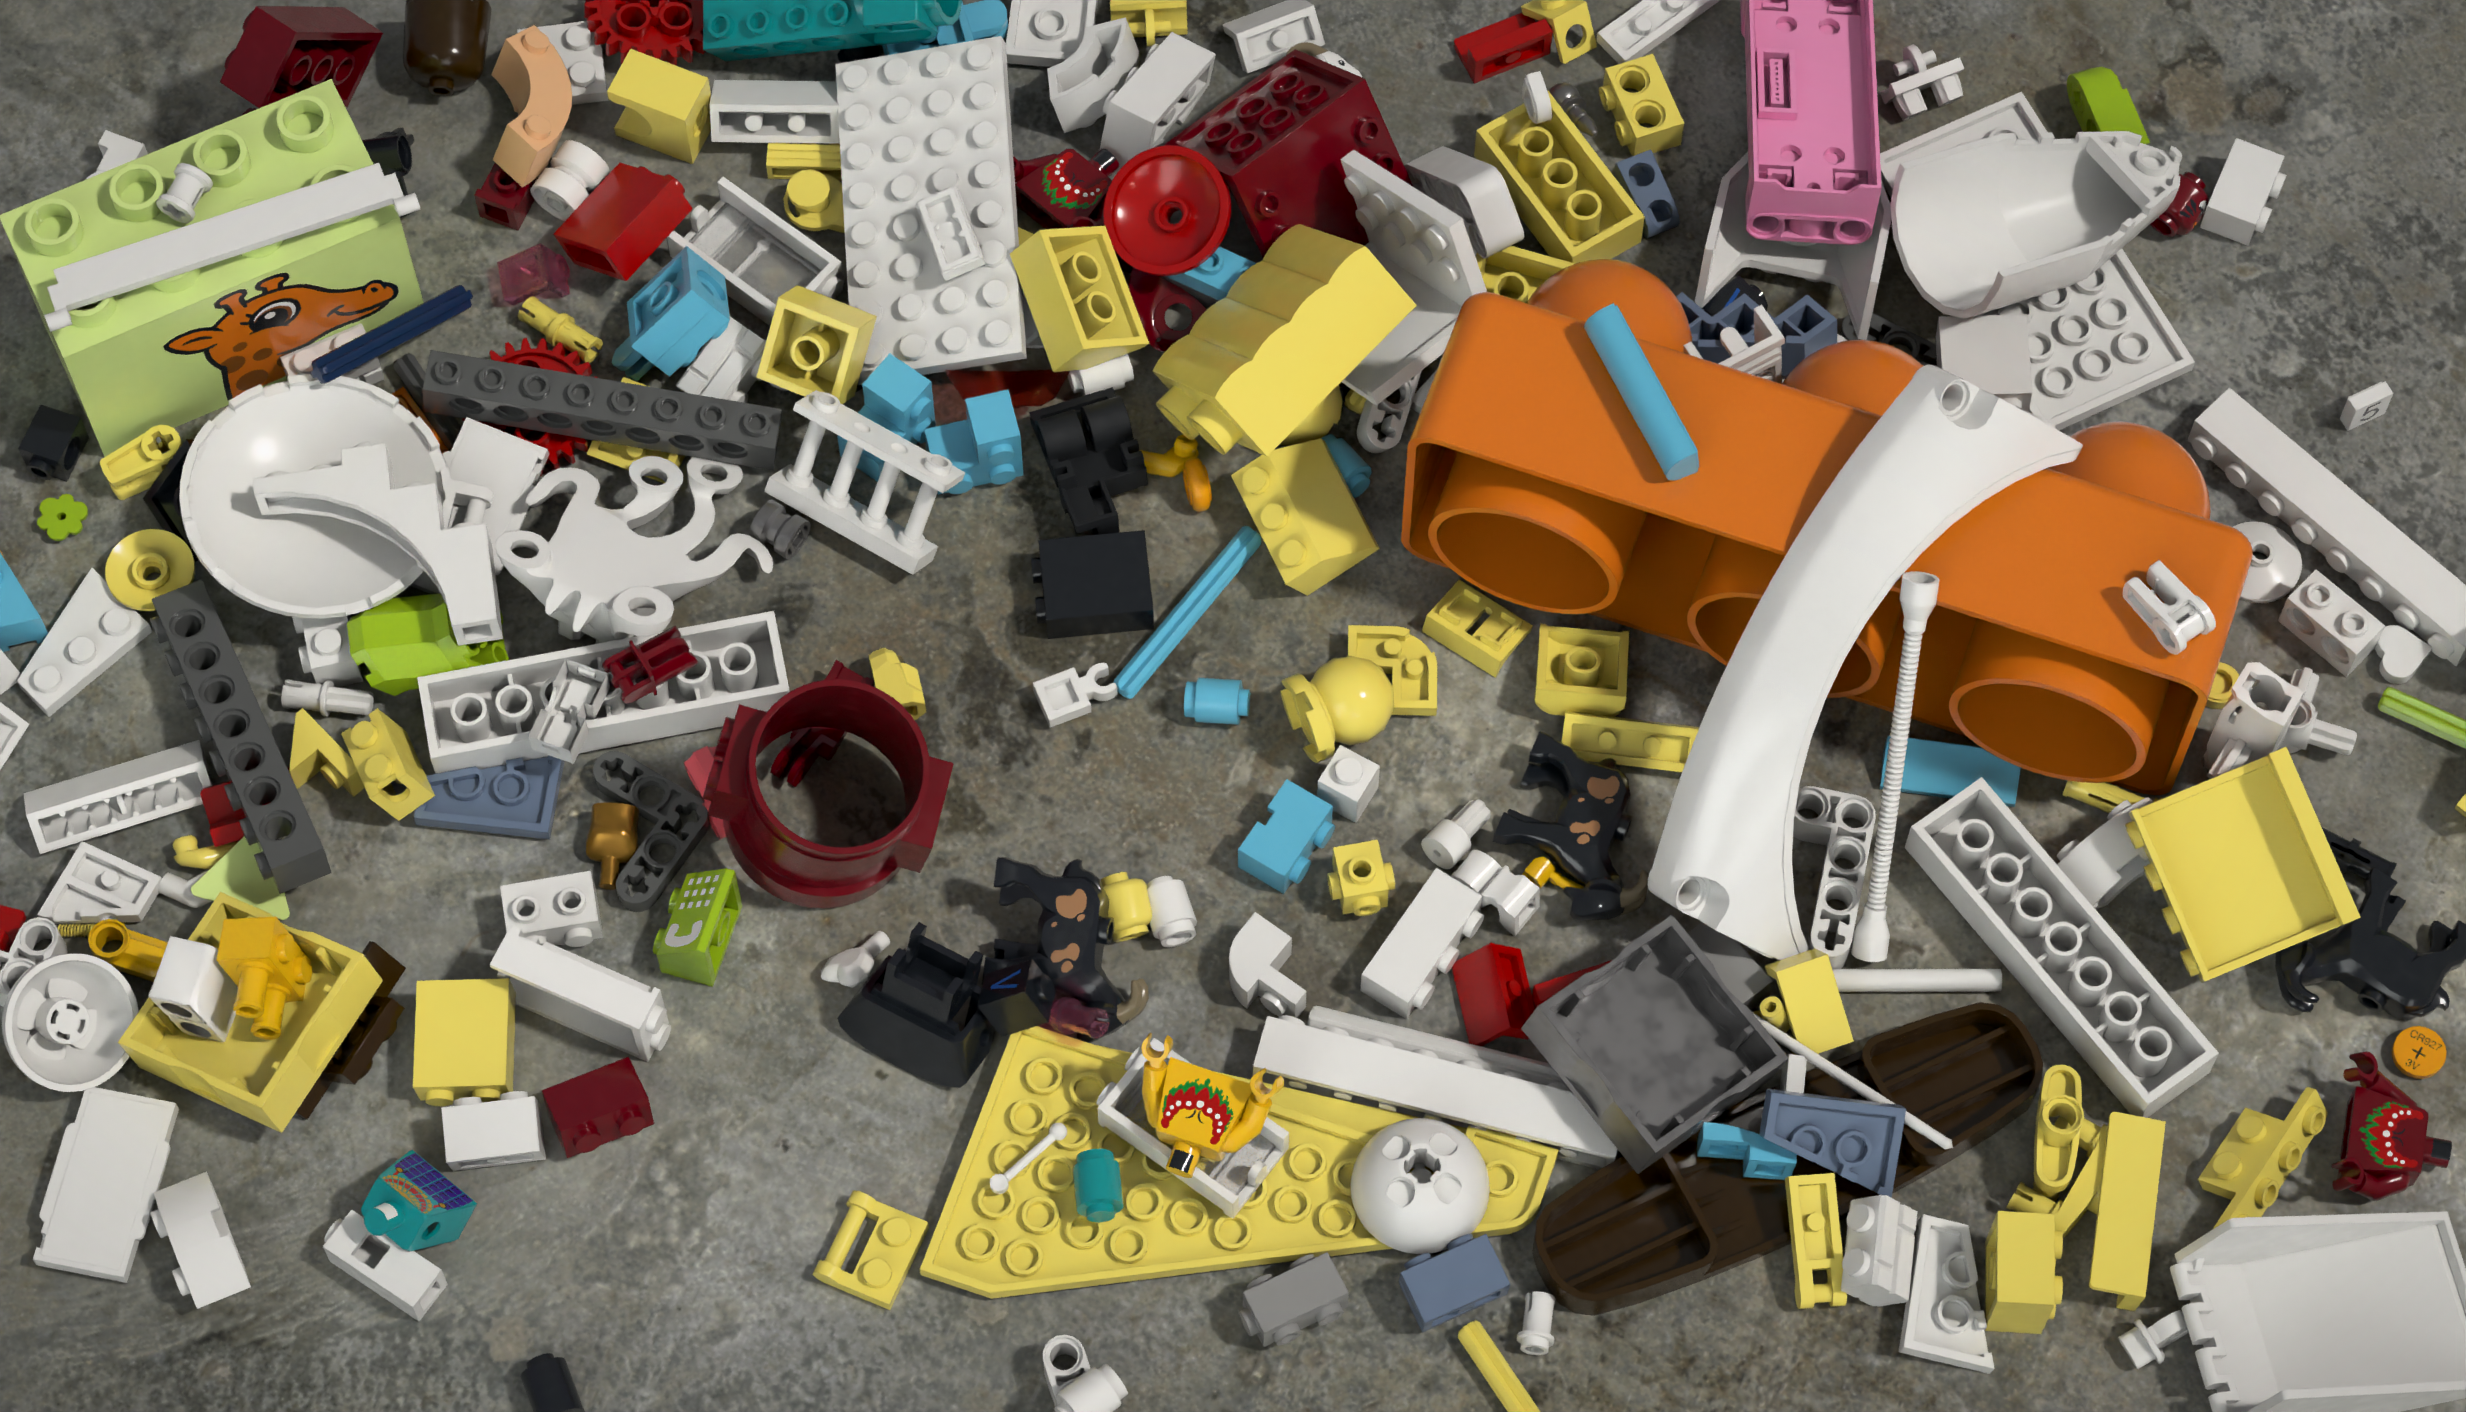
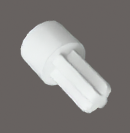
M1471 800L1452 820H1441L1422 839L1421 845L1426 856L1443 869L1452 868L1471 849L1470 839L1490 819L1491 811L1482 800Z

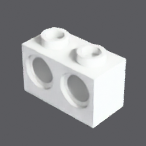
M2317 569L2287 598L2278 619L2283 626L2345 677L2375 649L2385 628L2383 623Z

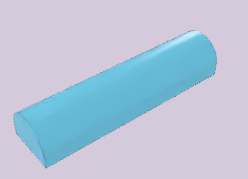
M1613 303L1595 312L1585 322L1584 329L1668 480H1679L1698 472V450L1620 309Z

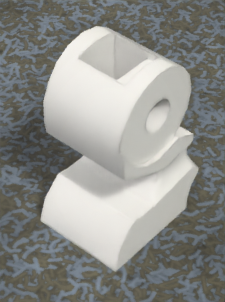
M1472 850L1459 868L1451 875L1452 878L1483 896L1481 908L1489 904L1497 907L1500 916L1499 922L1513 936L1518 934L1540 907V887L1532 883L1525 875H1514L1510 872L1508 866L1501 867L1492 857L1482 851Z

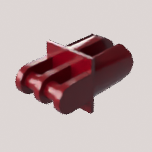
M673 626L637 646L634 645L632 640L629 641L630 647L607 658L603 662L602 668L607 673L611 672L613 675L611 680L613 686L622 690L621 699L625 704H628L651 692L656 696L657 686L697 666L698 661L694 654L689 652L690 648L686 641L681 638L678 628ZM634 661V665L628 667L627 669H624L623 666ZM641 677L645 679L635 685L633 684V681Z

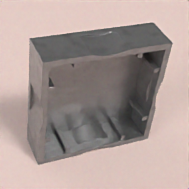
M1670 915L1626 945L1610 963L1597 970L1585 973L1538 1005L1521 1027L1637 1174L1698 1132L1703 1122H1712L1771 1080L1789 1059L1750 1009L1727 989L1716 972L1714 965L1673 915Z

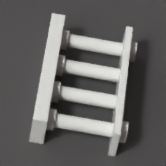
M815 390L797 401L793 411L810 419L795 465L789 464L770 476L764 492L912 575L932 562L938 546L926 540L922 533L938 491L944 493L961 482L966 472L953 466L952 462L946 457L931 454L840 403L837 397L830 393ZM826 429L847 440L831 486L818 480L811 473ZM863 449L885 461L869 507L854 500L848 493ZM900 471L922 482L906 528L888 519L885 514Z

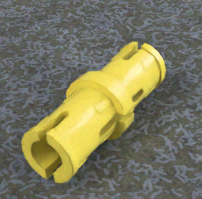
M534 296L529 297L522 304V307L530 312L526 313L523 310H519L518 319L544 334L546 341L551 345L556 346L559 342L563 343L564 348L570 352L576 350L579 358L585 363H591L599 355L598 352L591 348L594 346L601 350L602 340L577 326L574 318L567 313H557Z

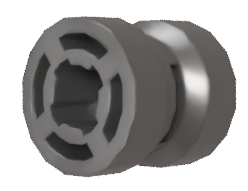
M771 499L759 509L750 526L749 536L760 541L762 544L770 543L774 546L776 553L786 559H790L803 546L809 534L811 524L799 515L791 516L786 514L785 507Z

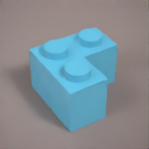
M889 353L862 384L865 405L858 413L915 445L918 442L924 443V429L936 427L932 382ZM837 436L839 452L842 457L847 440ZM863 449L857 468L878 482L885 461Z
M1008 389L965 399L967 420L924 429L926 450L931 454L946 457L952 462L953 466L966 472L961 482L944 493L962 494L975 486L988 483L996 485L1006 484L1016 477L1024 475L1021 435Z

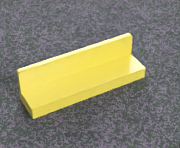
M2114 1111L2109 1115L2089 1287L2093 1290L2118 1294L2116 1308L2135 1311L2146 1297L2166 1121Z

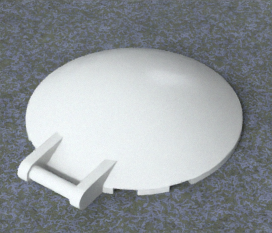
M311 374L288 376V381L274 383L265 387L259 384L231 399L229 406L221 411L212 421L208 420L204 424L187 453L180 479L179 499L181 518L190 545L203 566L222 586L248 603L270 612L299 618L323 619L356 614L374 608L404 591L420 577L424 569L394 542L364 526L334 517L302 513L262 515L254 496L253 478L265 477L267 474L276 471L292 473L310 470L317 465H342L340 449L353 448L359 443L371 442L386 444L392 462L395 489L403 488L406 484L413 482L436 484L442 503L445 529L449 527L454 504L467 507L464 523L482 524L485 509L491 507L494 493L491 489L482 485L452 480L449 468H447L446 461L440 450V444L431 429L420 416L416 418L408 409L399 404V399L379 387L349 377L340 376L327 384H321Z

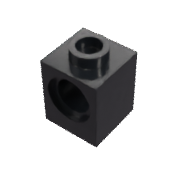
M40 405L18 449L30 473L45 480H50L54 477L67 482L89 436L81 417Z

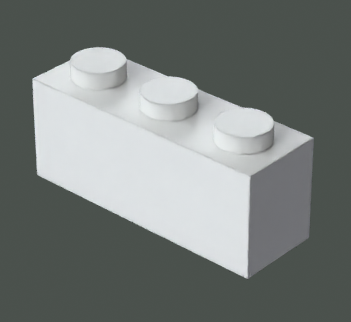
M714 80L709 104L711 142L840 144L839 104L837 103L836 81Z
M1436 868L1361 974L1360 991L1405 1019L1409 1017L1415 1007L1420 1010L1423 1009L1434 992L1435 986L1432 985V982L1440 971L1447 974L1456 962L1460 953L1456 949L1464 936L1471 939L1481 926L1484 915L1481 914L1483 896Z

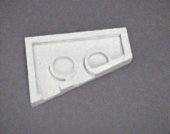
M1925 1214L1918 1219L1909 1301L1905 1305L1899 1352L1990 1374L1995 1368L1992 1352L1988 1353L1984 1331L1987 1328L1984 1310L1980 1309L1976 1287L1978 1275L1969 1225Z

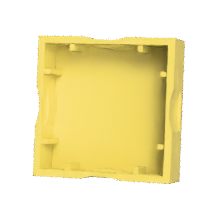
M220 892L188 940L205 943L218 949L224 919L273 916L266 911ZM283 923L282 925L293 936L306 956L310 958L312 978L309 983H306L303 1001L285 1003L281 1024L282 1031L279 1038L268 1040L254 1036L253 1032L250 1031L254 1018H246L237 1014L225 1042L188 1035L182 1032L148 997L118 1041L119 1045L139 1068L280 1133L284 1131L383 981L364 954L314 932L297 930Z

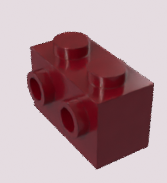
M629 1057L542 1090L548 1117L567 1158L580 1153L591 1152L600 1145L623 1136L634 1135L642 1129L654 1125L648 1096Z

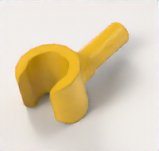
M1545 857L1534 858L1522 873L1540 889L1547 881L1563 889L1565 887L1584 888V886L1562 876L1561 873L1556 871L1552 862Z

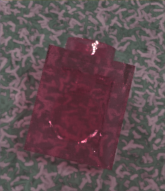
M541 243L497 262L503 300L512 306L548 290L561 298L570 294L568 285L570 269L563 256L556 254Z

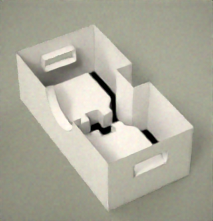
M565 659L554 681L550 701L544 710L541 709L528 736L533 750L574 764L589 733L586 717L596 718L610 689L607 673Z

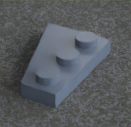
M1767 1089L1759 1135L1879 1195H1887L1892 1198L1906 1108L1896 1104Z

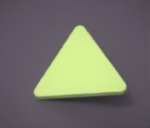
M245 836L191 887V893L196 897L214 901L219 893L222 892L266 911L278 919L286 920L290 915L285 892L279 893L273 877L264 880L254 857L255 854L261 852L258 843L249 846Z

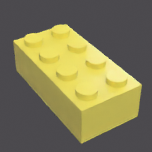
M1549 91L1548 94L1552 107V119L1550 121L1535 124L1529 118L1525 104H1522L1476 130L1474 157L1498 169L1506 182L1518 215L1550 257L1571 263L1596 259H1612L1641 242L1645 216Z

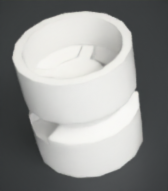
M566 140L550 161L552 168H545L531 187V195L551 215L566 221L610 173L609 167L589 147L580 142Z

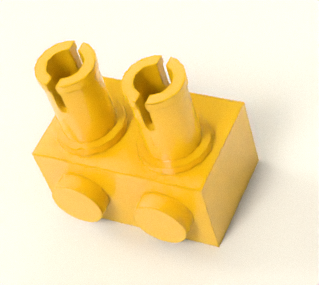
M276 916L224 919L216 960L238 987L233 1011H236L235 1013L242 1017L254 1018L250 1030L254 1036L268 1040L277 1039L282 1031L281 1024L285 1003L303 1001L306 983H309L312 978L311 960Z

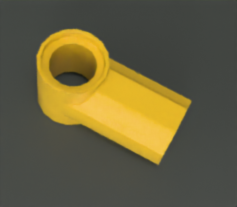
M114 919L102 920L95 924L90 930L88 937L89 947L94 957L108 962L119 972L131 974L154 982L168 943L129 930L123 923ZM120 940L123 942L121 947L115 952L107 953L101 951L102 947L109 941Z

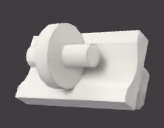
M1912 44L1903 49L1904 61L1893 65L1896 76L1909 73L1910 76L1891 83L1888 89L1880 92L1884 104L1893 101L1896 110L1902 120L1905 121L1928 110L1920 92L1921 90L1931 87L1939 107L1955 102L1963 97L1958 74L1964 70V66L1959 57L1927 70V65L1937 61L1934 51L1930 50L1922 54L1918 47Z

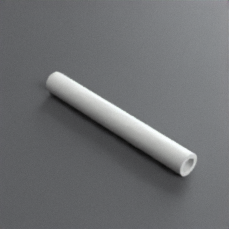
M1832 969L1839 992H2001L2002 990L2001 969Z

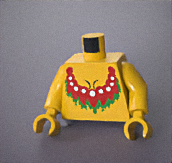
M1149 1033L1141 1046L1142 1054L1147 1059L1144 1063L1142 1097L1147 1120L1156 1129L1159 1141L1173 1146L1166 1169L1176 1175L1192 1178L1200 1156L1215 1161H1222L1226 1153H1236L1261 1133L1272 1105L1270 1097L1281 1091L1284 1087V1079L1282 1076H1279L1275 1079L1272 1089H1269L1263 1084L1262 1080L1266 1068L1255 1073L1250 1083L1172 1057H1170L1167 1065L1163 1060L1172 1050L1173 1039L1167 1035L1164 1041V1051H1156L1150 1045L1152 1033Z

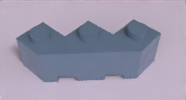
M1683 292L1676 296L1687 316L1692 343L1703 359L1718 364L1731 357L1720 341V333L1726 327L1735 328L1748 347L1755 345L1754 308L1759 305L1745 293L1712 317ZM1805 295L1775 318L1769 314L1785 338V344L1781 345L1782 376H1788L1796 365L1810 354L1828 345L1837 343V319L1808 295Z

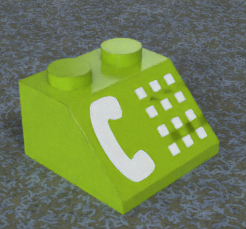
M725 868L688 873L682 888L675 887L668 906V913L672 914L666 929H659L653 946V954L657 955L662 973L713 987L743 906L734 870Z

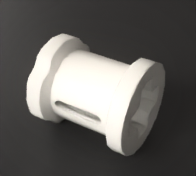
M180 163L174 170L176 177L166 194L159 196L156 205L170 218L181 223H189L196 215L194 212L196 204L203 193L210 191L213 181L205 172L197 167Z

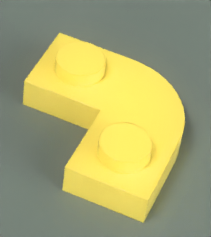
M1348 625V656L1371 660L1381 667L1385 674H1392V687L1394 691V711L1392 715L1436 716L1437 660L1435 653H1431L1421 640L1410 635V629L1404 627Z

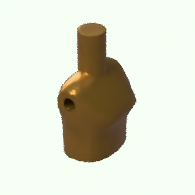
M606 802L592 805L591 825L586 840V855L591 860L601 862L599 887L602 889H616L619 864L628 863L638 849L637 827L639 809L636 806Z

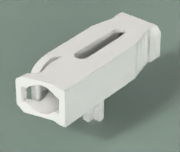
M2260 662L2247 663L2231 689L2232 695L2222 709L2207 743V751L2202 758L2204 768L2209 770L2207 777L2212 779L2277 751L2284 740L2305 691L2286 682ZM2256 680H2258L2257 683L2255 684V686H2254L2253 688H2251V687L2253 686L2254 682H2255ZM2256 703H2265L2269 707V710H2263L2257 707Z

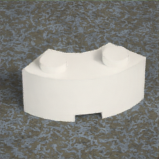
M1126 17L1085 27L1083 41L1076 52L1062 63L1047 68L1050 100L1064 133L1093 125L1098 118L1104 115L1103 106L1109 94L1113 90L1119 91L1123 87L1132 68L1139 66V50Z
M2149 797L2133 805L2128 800L2123 801L2108 814V821L2096 829L2082 842L2078 839L2071 841L2057 854V858L2060 860L2057 865L2096 910L2108 905L2121 891L2145 874L2143 866L2150 864L2144 848H2134L2125 827L2126 823L2132 821L2129 816L2131 810L2154 803Z
M207 1171L154 1192L158 1209L150 1212L160 1238L168 1236L180 1265L179 1268L172 1270L182 1297L191 1293L195 1305L199 1309L251 1287L245 1266Z

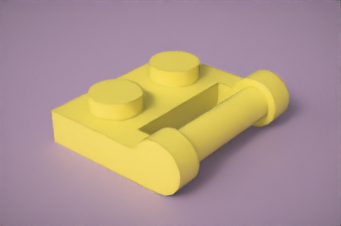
M854 1190L846 1203L849 1210L825 1260H819L813 1276L825 1284L891 1310L928 1232L929 1224L925 1220L878 1202L868 1194ZM865 1217L877 1221V1224L853 1274L843 1271L841 1267Z

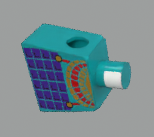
M411 1150L378 1176L361 1207V1212L364 1216V1224L371 1234L376 1236L386 1234L402 1249L414 1251L459 1239L477 1203L415 1151Z

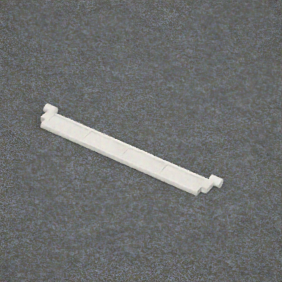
M376 163L54 269L58 284L49 286L47 289L55 311L44 316L49 330L52 332L72 325L71 316L68 311L394 204L399 217L421 210L415 193L403 195L395 173L384 176L380 164Z

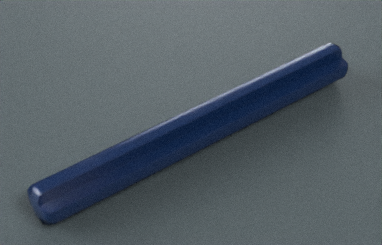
M457 285L316 358L311 363L313 368L310 371L311 376L317 378L321 384H327L466 311L472 305L470 299L473 298L471 291H466L462 285Z

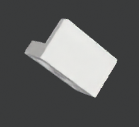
M1286 0L1223 24L1224 32L1234 39L1242 69L1246 73L1277 63L1286 56L1287 51L1291 47L1299 43L1309 42L1318 46L1325 45L1315 7L1306 0Z

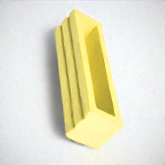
M768 143L766 160L768 179H791L794 174L801 170L811 169L829 174L842 181L840 144Z

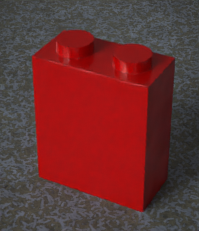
M619 162L553 235L575 265L627 281L693 208L683 195L685 193L684 187L673 176L669 174L665 176L659 175L643 166L637 168Z

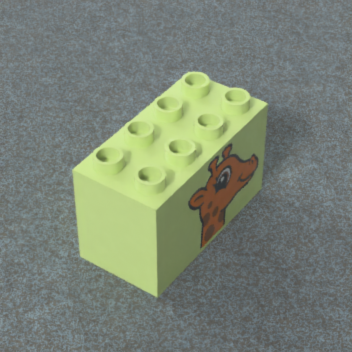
M332 79L0 215V221L41 319L104 457L144 434L151 427L157 425L178 427L229 405L231 399L259 384L265 387L287 381L280 357L360 323L365 331L368 332L424 303L402 223L392 204L68 311L71 316L72 325L52 332L49 330L44 315L55 311L47 289L49 286L58 284L54 269L373 165ZM180 163L197 167L205 172L213 181L210 191L203 193L194 208L196 215L189 223H181L170 218L156 205L159 196L166 194L176 177L174 170Z

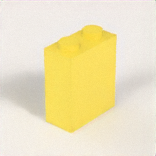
M509 978L417 981L413 1089L420 1101H425L426 1104L432 1106H449L453 1104L454 1100L459 1098L480 1097L482 1102L498 1101L501 1094L513 1091L516 992Z

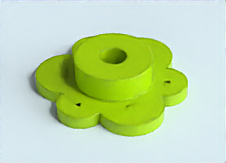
M63 494L59 499L46 498L40 504L39 509L42 515L38 518L37 525L41 530H47L51 540L63 541L68 537L69 533L77 535L82 531L83 525L81 522L87 518L88 508L83 502L74 501L73 496L70 494Z

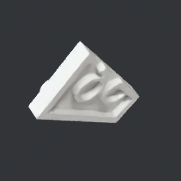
M91 568L17 682L28 697L50 717L152 633L151 627L134 609L121 604L110 592L107 582Z

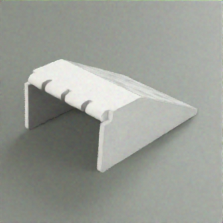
M2447 1211L2231 1218L2175 1253L2178 1264L2171 1266L2170 1272L2179 1300H2190V1303L2184 1305L2181 1309L2193 1345L2203 1344L2204 1348L2195 1351L2204 1386L2207 1390H2217V1393L2208 1397L2212 1412H2401L2466 1398V1268Z

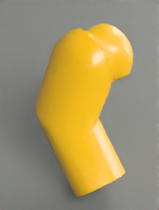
M1185 435L1178 436L1174 447L1164 454L1139 450L1143 453L1147 473L1164 477H1175L1182 472L1184 463L1188 459L1198 458L1199 455L1197 440H1190Z

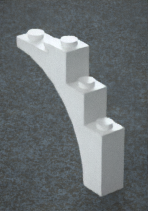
M364 442L355 445L353 448L340 449L342 465H317L310 470L292 473L276 471L267 474L265 477L253 478L254 496L262 515L302 513L334 517L364 526L394 542L420 564L438 587L447 605L458 646L503 639L493 549L486 523L475 524L465 522L457 524L453 528L445 529L442 503L436 484L413 482L406 484L403 488L395 489L392 462L385 443Z

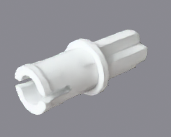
M287 679L282 688L281 703L283 708H303L305 710L318 711L322 716H329L331 711L368 715L373 709L374 695L370 691L334 687L333 682L328 680L324 684H315Z

